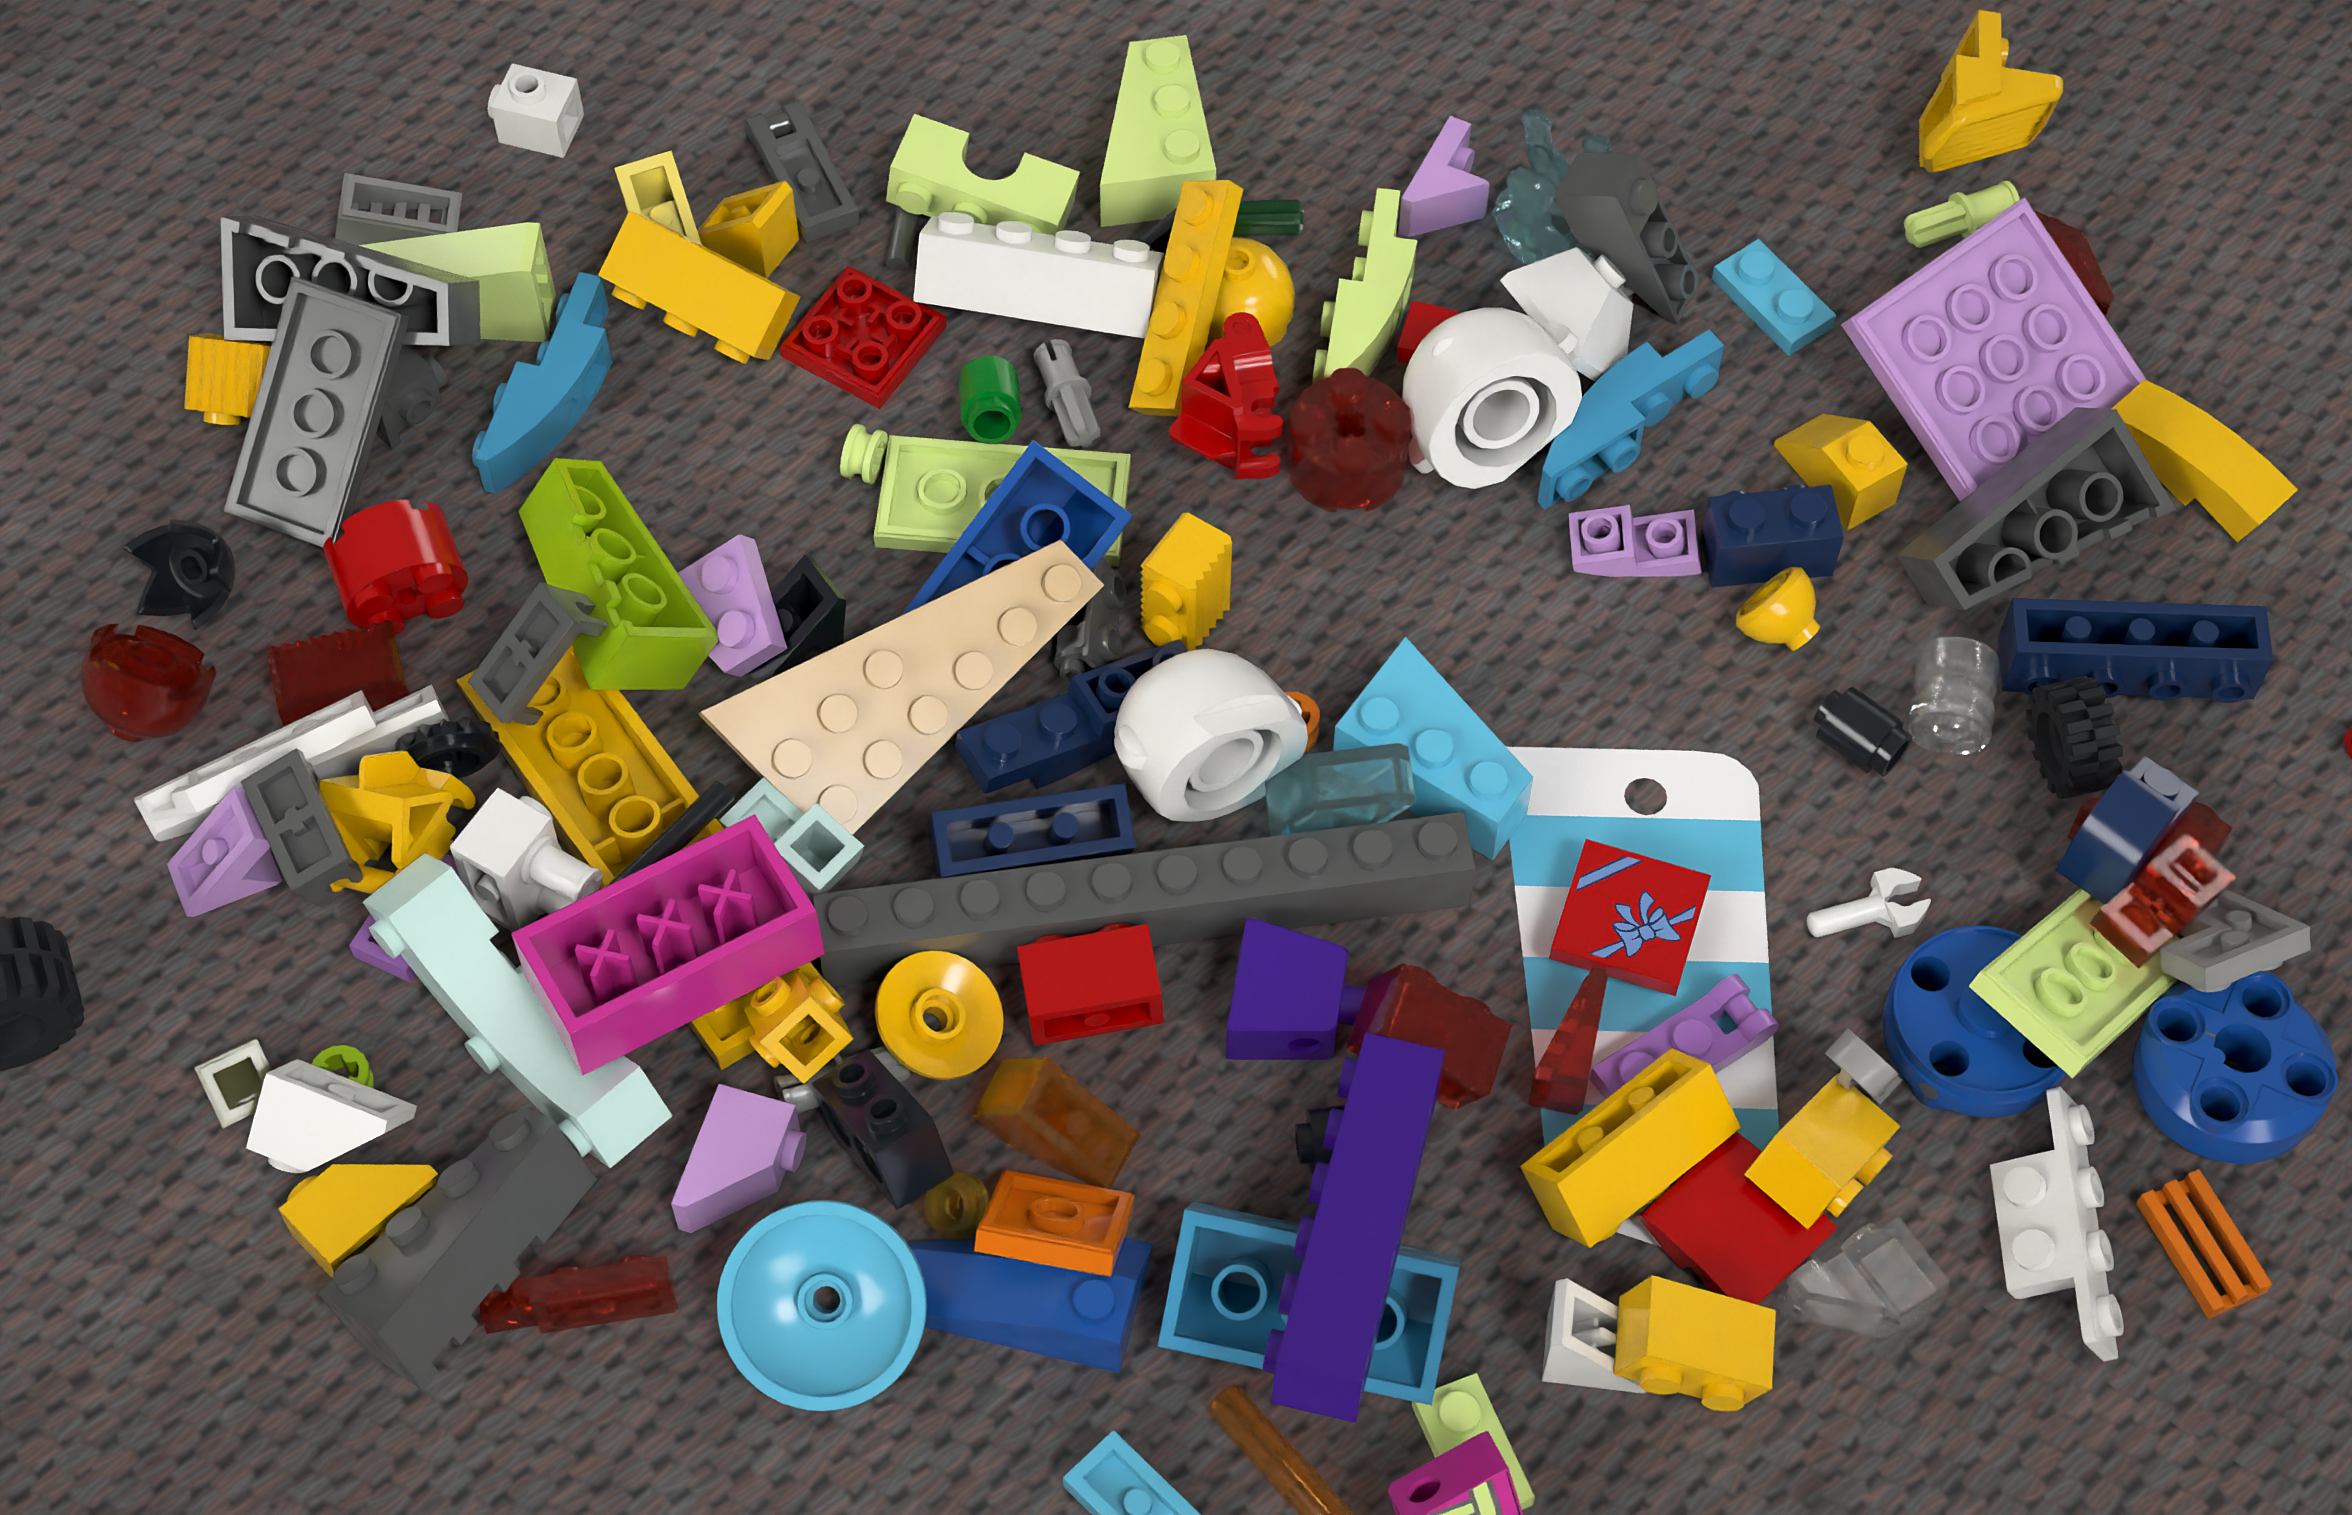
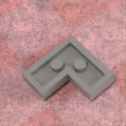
M2218 886L2168 906L2170 930L2185 938L2160 947L2162 972L2191 985L2195 990L2206 993L2222 991L2230 987L2231 983L2258 971L2276 969L2283 964V961L2310 951V926Z

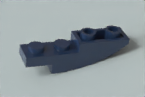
M1178 639L1073 676L1068 693L958 731L954 747L985 794L1026 779H1030L1036 789L1064 779L1117 752L1114 746L1116 721L1120 706L1131 686L1141 675L1159 663L1178 654L1188 652L1182 641Z

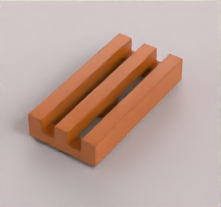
M2200 1169L2188 1173L2182 1181L2178 1182L2175 1179L2164 1184L2163 1188L2157 1192H2154L2152 1189L2141 1194L2136 1205L2208 1320L2268 1292L2273 1285ZM2188 1195L2195 1203L2196 1207L2200 1211L2201 1215L2207 1222L2208 1226L2214 1233L2215 1237L2219 1241L2220 1245L2226 1252L2227 1256L2231 1260L2232 1264L2234 1265V1267L2236 1268V1270L2238 1271L2239 1275L2241 1276L2246 1285H2243L2240 1279L2238 1278L2232 1266L2226 1259L2220 1247L2218 1246L2213 1236L2207 1229L2206 1225L2202 1221L2201 1217L2199 1216L2194 1206L2190 1202L2189 1198L2187 1197ZM2165 1205H2172L2192 1237L2194 1245L2203 1259L2207 1261L2227 1294L2222 1296L2218 1294L2164 1208Z

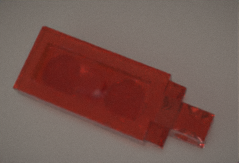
M645 1255L629 1256L613 1265L588 1269L562 1267L553 1270L546 1276L528 1279L524 1277L520 1280L516 1278L505 1292H491L479 1305L481 1321L486 1334L538 1326L542 1334L675 1313V1309H678L676 1286L667 1256L652 1258Z

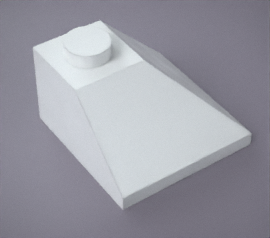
M1578 247L1510 271L1500 280L1529 317L1539 324L1552 321L1562 323L1576 335L1578 339L1577 346L1567 356L1577 371L1594 382L1622 358L1627 356L1633 303L1620 288L1626 281L1625 277L1603 254L1594 260Z

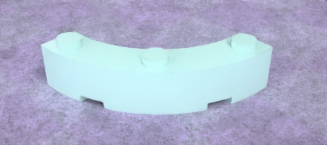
M424 853L362 902L376 921L369 927L376 942L393 959L399 955L404 958L436 1000L470 1039L465 1042V1047L476 1063L488 1074H491L498 1068L548 1119L557 1124L581 1158L589 1153L611 1168L672 1117V1114L641 1067L625 1056H621L582 1076L525 977L522 965L516 968L508 957L491 943L489 939L496 935L499 930L485 914L451 866Z

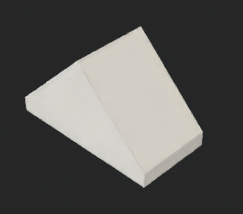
M1567 1278L1556 1281L1547 1315L1542 1381L1647 1393V1391L1640 1388L1638 1381L1614 1375L1618 1306Z

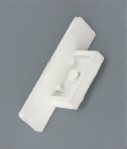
M2061 1087L2047 1089L2046 1094L2055 1150L1990 1164L2007 1291L2015 1299H2022L2075 1287L2082 1338L2085 1345L2103 1361L2118 1359L2115 1336L2123 1334L2124 1325L2119 1304L2115 1296L2109 1294L2106 1271L2113 1270L2114 1260L2108 1237L2103 1230H2099L2096 1208L2104 1205V1194L2098 1173L2094 1167L2089 1166L2086 1145L2094 1143L2093 1124L2087 1108L2083 1104L2077 1105Z

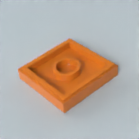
M1010 1170L1002 1171L977 1228L974 1251L1111 1277L1132 1218L1135 1195L1128 1192Z

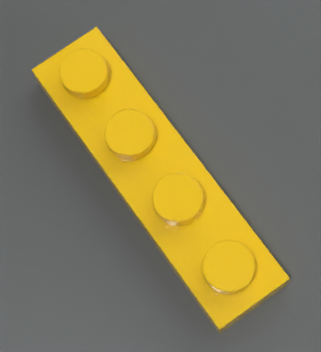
M1230 180L1183 181L1129 403L1130 409L1142 415L1179 416L1182 412V381L1205 352L1243 193V188Z

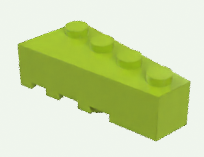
M554 458L518 512L547 584L587 595L596 605L589 616L602 619L608 623V626L600 636H592L580 632L572 643L589 689H684L718 643L719 639L716 628L602 462Z

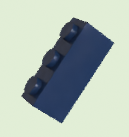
M1125 783L931 812L927 823L936 879L1128 855L1136 848Z

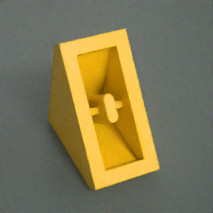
M781 181L724 198L698 228L697 232L701 244L767 279L799 240L793 189L786 181Z

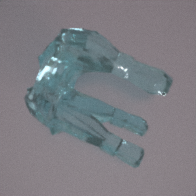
M1528 109L1523 113L1521 120L1526 131L1528 162L1531 171L1520 166L1517 170H1511L1507 178L1508 188L1500 192L1495 202L1496 206L1491 211V214L1497 221V226L1504 238V243L1510 252L1524 265L1532 264L1575 247L1591 256L1593 254L1575 239L1571 230L1562 235L1551 223V215L1565 218L1554 194L1571 165L1565 156L1553 147L1550 132L1551 118L1547 117L1546 113L1539 109ZM1590 133L1582 142L1584 153H1612L1613 147L1609 143L1610 138L1602 134Z

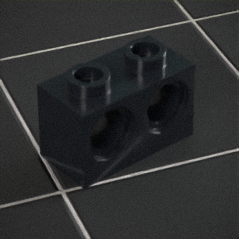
M869 1048L811 1083L837 1143L896 1210H899L955 1175L933 1118Z

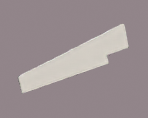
M432 685L375 712L372 711L361 690L134 798V802L154 838L161 842L196 831L233 786L243 787L241 780L296 748L302 751L306 761L312 764L318 776L317 784L319 787V781L322 779L359 774V764L364 756L394 752L400 746V738L407 733L417 732L420 725H434L440 723L443 718L448 722L450 720Z

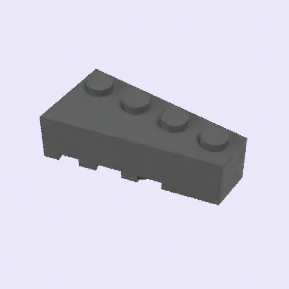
M256 215L220 217L224 340L273 341L292 276L302 277L410 315L411 317L403 340L405 345L451 346L481 342L480 283L478 280Z
M2075 407L1896 554L1927 604L1966 610L2031 579L2032 574L2052 564L2061 565L2079 556V551L2104 539L2113 540L2132 531V526L2151 517L2159 518L2176 510L2117 410Z
M522 1106L516 1113H511L500 1119L491 1128L489 1137L470 1155L447 1167L440 1175L437 1185L414 1206L405 1208L397 1213L387 1224L385 1232L364 1252L343 1262L335 1271L333 1280L318 1295L364 1351L424 1391L439 1373L432 1363L449 1341L460 1346L478 1326V1323L471 1315L489 1293L494 1291L505 1292L521 1273L519 1270L521 1263L519 1256L527 1246L545 1244L597 1181V1178L554 1121Z

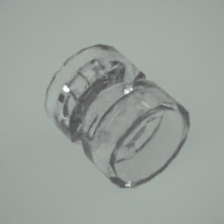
M1941 637L1928 641L1919 648L1913 682L1917 696L1911 700L1907 728L1908 733L1913 735L1912 740L1917 745L1930 751L1953 755H1967L1978 752L1989 744L1995 709L1992 700L1997 692L2000 667L1998 655L1994 650L1979 641L1963 637Z

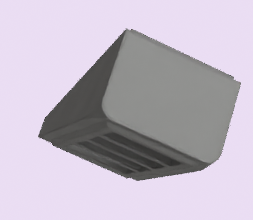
M344 173L335 239L355 245H365L457 232L462 193ZM358 209H370V212L360 211ZM382 209H394L393 216L382 214ZM406 209H418L417 220L405 218ZM430 209H442L440 224L429 222Z

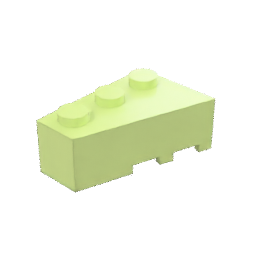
M1187 35L1129 43L1100 182L1101 227L1163 219L1177 208L1183 181L1216 180V166Z

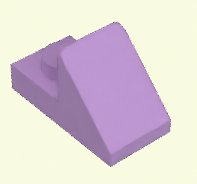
M1453 116L1448 118L1401 198L1398 233L1411 237L1485 217L1490 185L1485 179L1469 173L1475 158V150L1469 148L1471 123Z
M233 786L167 863L187 917L198 916L282 882L270 850V845L243 787Z

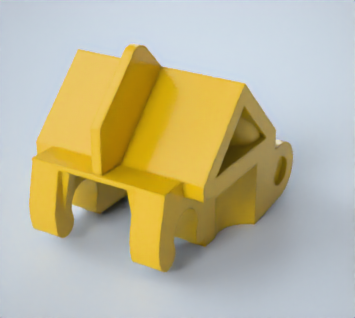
M403 750L366 755L360 761L359 774L320 780L319 789L351 858L358 863L363 873V880L359 883L350 882L348 878L330 884L333 892L348 888L373 894L424 853L441 861L450 850V846L453 843L451 839L456 832V828L447 821L446 814L451 805L468 810L472 809L475 805V796L472 791L452 774L419 767L408 752ZM392 843L391 861L398 868L395 873L364 866L369 859L378 861L388 845Z

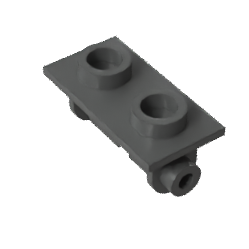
M1104 557L1096 567L1091 569V572L1104 586L1068 621L1080 620L1079 624L1063 626L1058 631L1054 664L1060 670V677L1071 682L1073 676L1119 660L1122 655V641L1118 624L1120 608L1124 607L1126 603V587L1120 572L1114 571Z

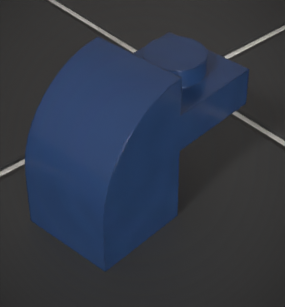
M2144 756L2130 772L2124 770L2102 796L2077 832L2055 871L2111 908L2139 878L2160 841L2190 810L2200 792L2180 780L2170 770L2161 767Z

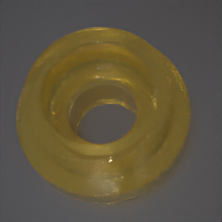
M954 1172L955 1175L927 1192L924 1210L927 1221L934 1230L948 1239L964 1240L976 1236L977 1228L990 1198L985 1185L978 1177L969 1172ZM960 1197L963 1201V1215L959 1209Z

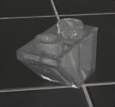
M1897 1217L1880 1229L1873 1223L1862 1227L1842 1244L1841 1249L1843 1252L1825 1264L1820 1258H1815L1797 1269L1786 1282L1789 1288L1780 1312L1791 1323L1886 1341L1937 1308L1951 1281L1900 1217Z

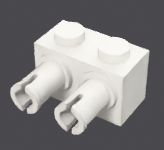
M497 788L452 843L450 849L462 883L489 919L515 932L535 922L544 913L550 915L597 892L601 886L603 875L601 870L595 867L592 868L562 851L553 826V817L541 803L528 796H521L520 799H517Z

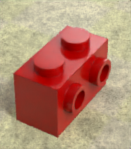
M1116 923L1102 927L1096 933L1068 938L1063 935H1047L1036 939L1031 944L1017 946L1034 1046L1164 1023L1162 993L1148 924L1131 926L1125 923Z

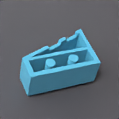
M1406 637L1335 726L1333 766L1418 817L1464 812L1471 848L1492 861L1527 815L1533 776Z

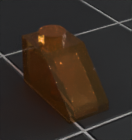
M1048 1057L1003 1059L972 1113V1116L1015 1151L1091 1186L1107 1189L1112 1188L1141 1135Z

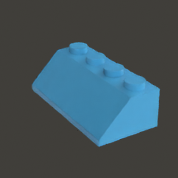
M1192 1202L1184 1210L1158 1347L1262 1369L1271 1329L1285 1331L1288 1320L1287 1315L1278 1313L1287 1271L1298 1274L1301 1272L1304 1259L1293 1257L1300 1224ZM1400 1245L1364 1391L1432 1405L1462 1258Z

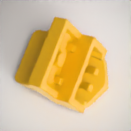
M1978 10L1942 73L1938 88L1919 119L1920 167H1924L1928 172H1939L2028 146L2047 125L2063 93V79L2060 76L2005 67L2009 42L2007 38L2001 37V13Z

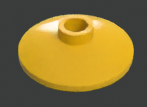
M923 951L904 958L887 973L878 989L875 1001L877 1028L888 1051L904 1067L927 1078L951 1080L975 1072L992 1057L1002 1037L1003 1009L994 985L975 964L950 952ZM924 1013L933 1014L938 1018L941 1025L939 1032L930 1029L923 1020Z

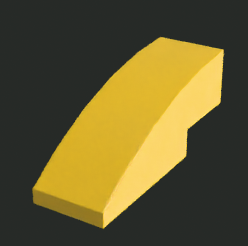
M2146 379L2111 408L2117 410L2161 483L2185 506L2196 498L2237 543L2257 528L2298 491L2270 461L2235 432L2202 409Z

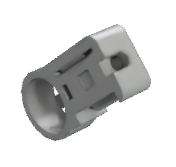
M1848 1028L1825 1052L1832 1062L1841 1069L1836 1081L1842 1087L1848 1090L1857 1084L1879 1104L1902 1081L1898 1077V1073L1883 1058Z

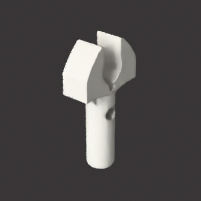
M1888 868L1873 873L1870 882L1873 890L1869 897L1811 912L1807 916V927L1814 937H1822L1878 922L1890 927L1894 938L1912 934L1918 928L1927 913L1931 899L1915 902L1910 906H1901L1895 902L1888 903L1889 899L1894 895H1903L1917 891L1921 878L1913 873L1897 868Z

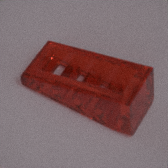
M1592 967L1580 986L1534 1071L1529 1104L1531 1106L1578 1115L1579 1111H1583L1608 974L1605 973L1606 969Z

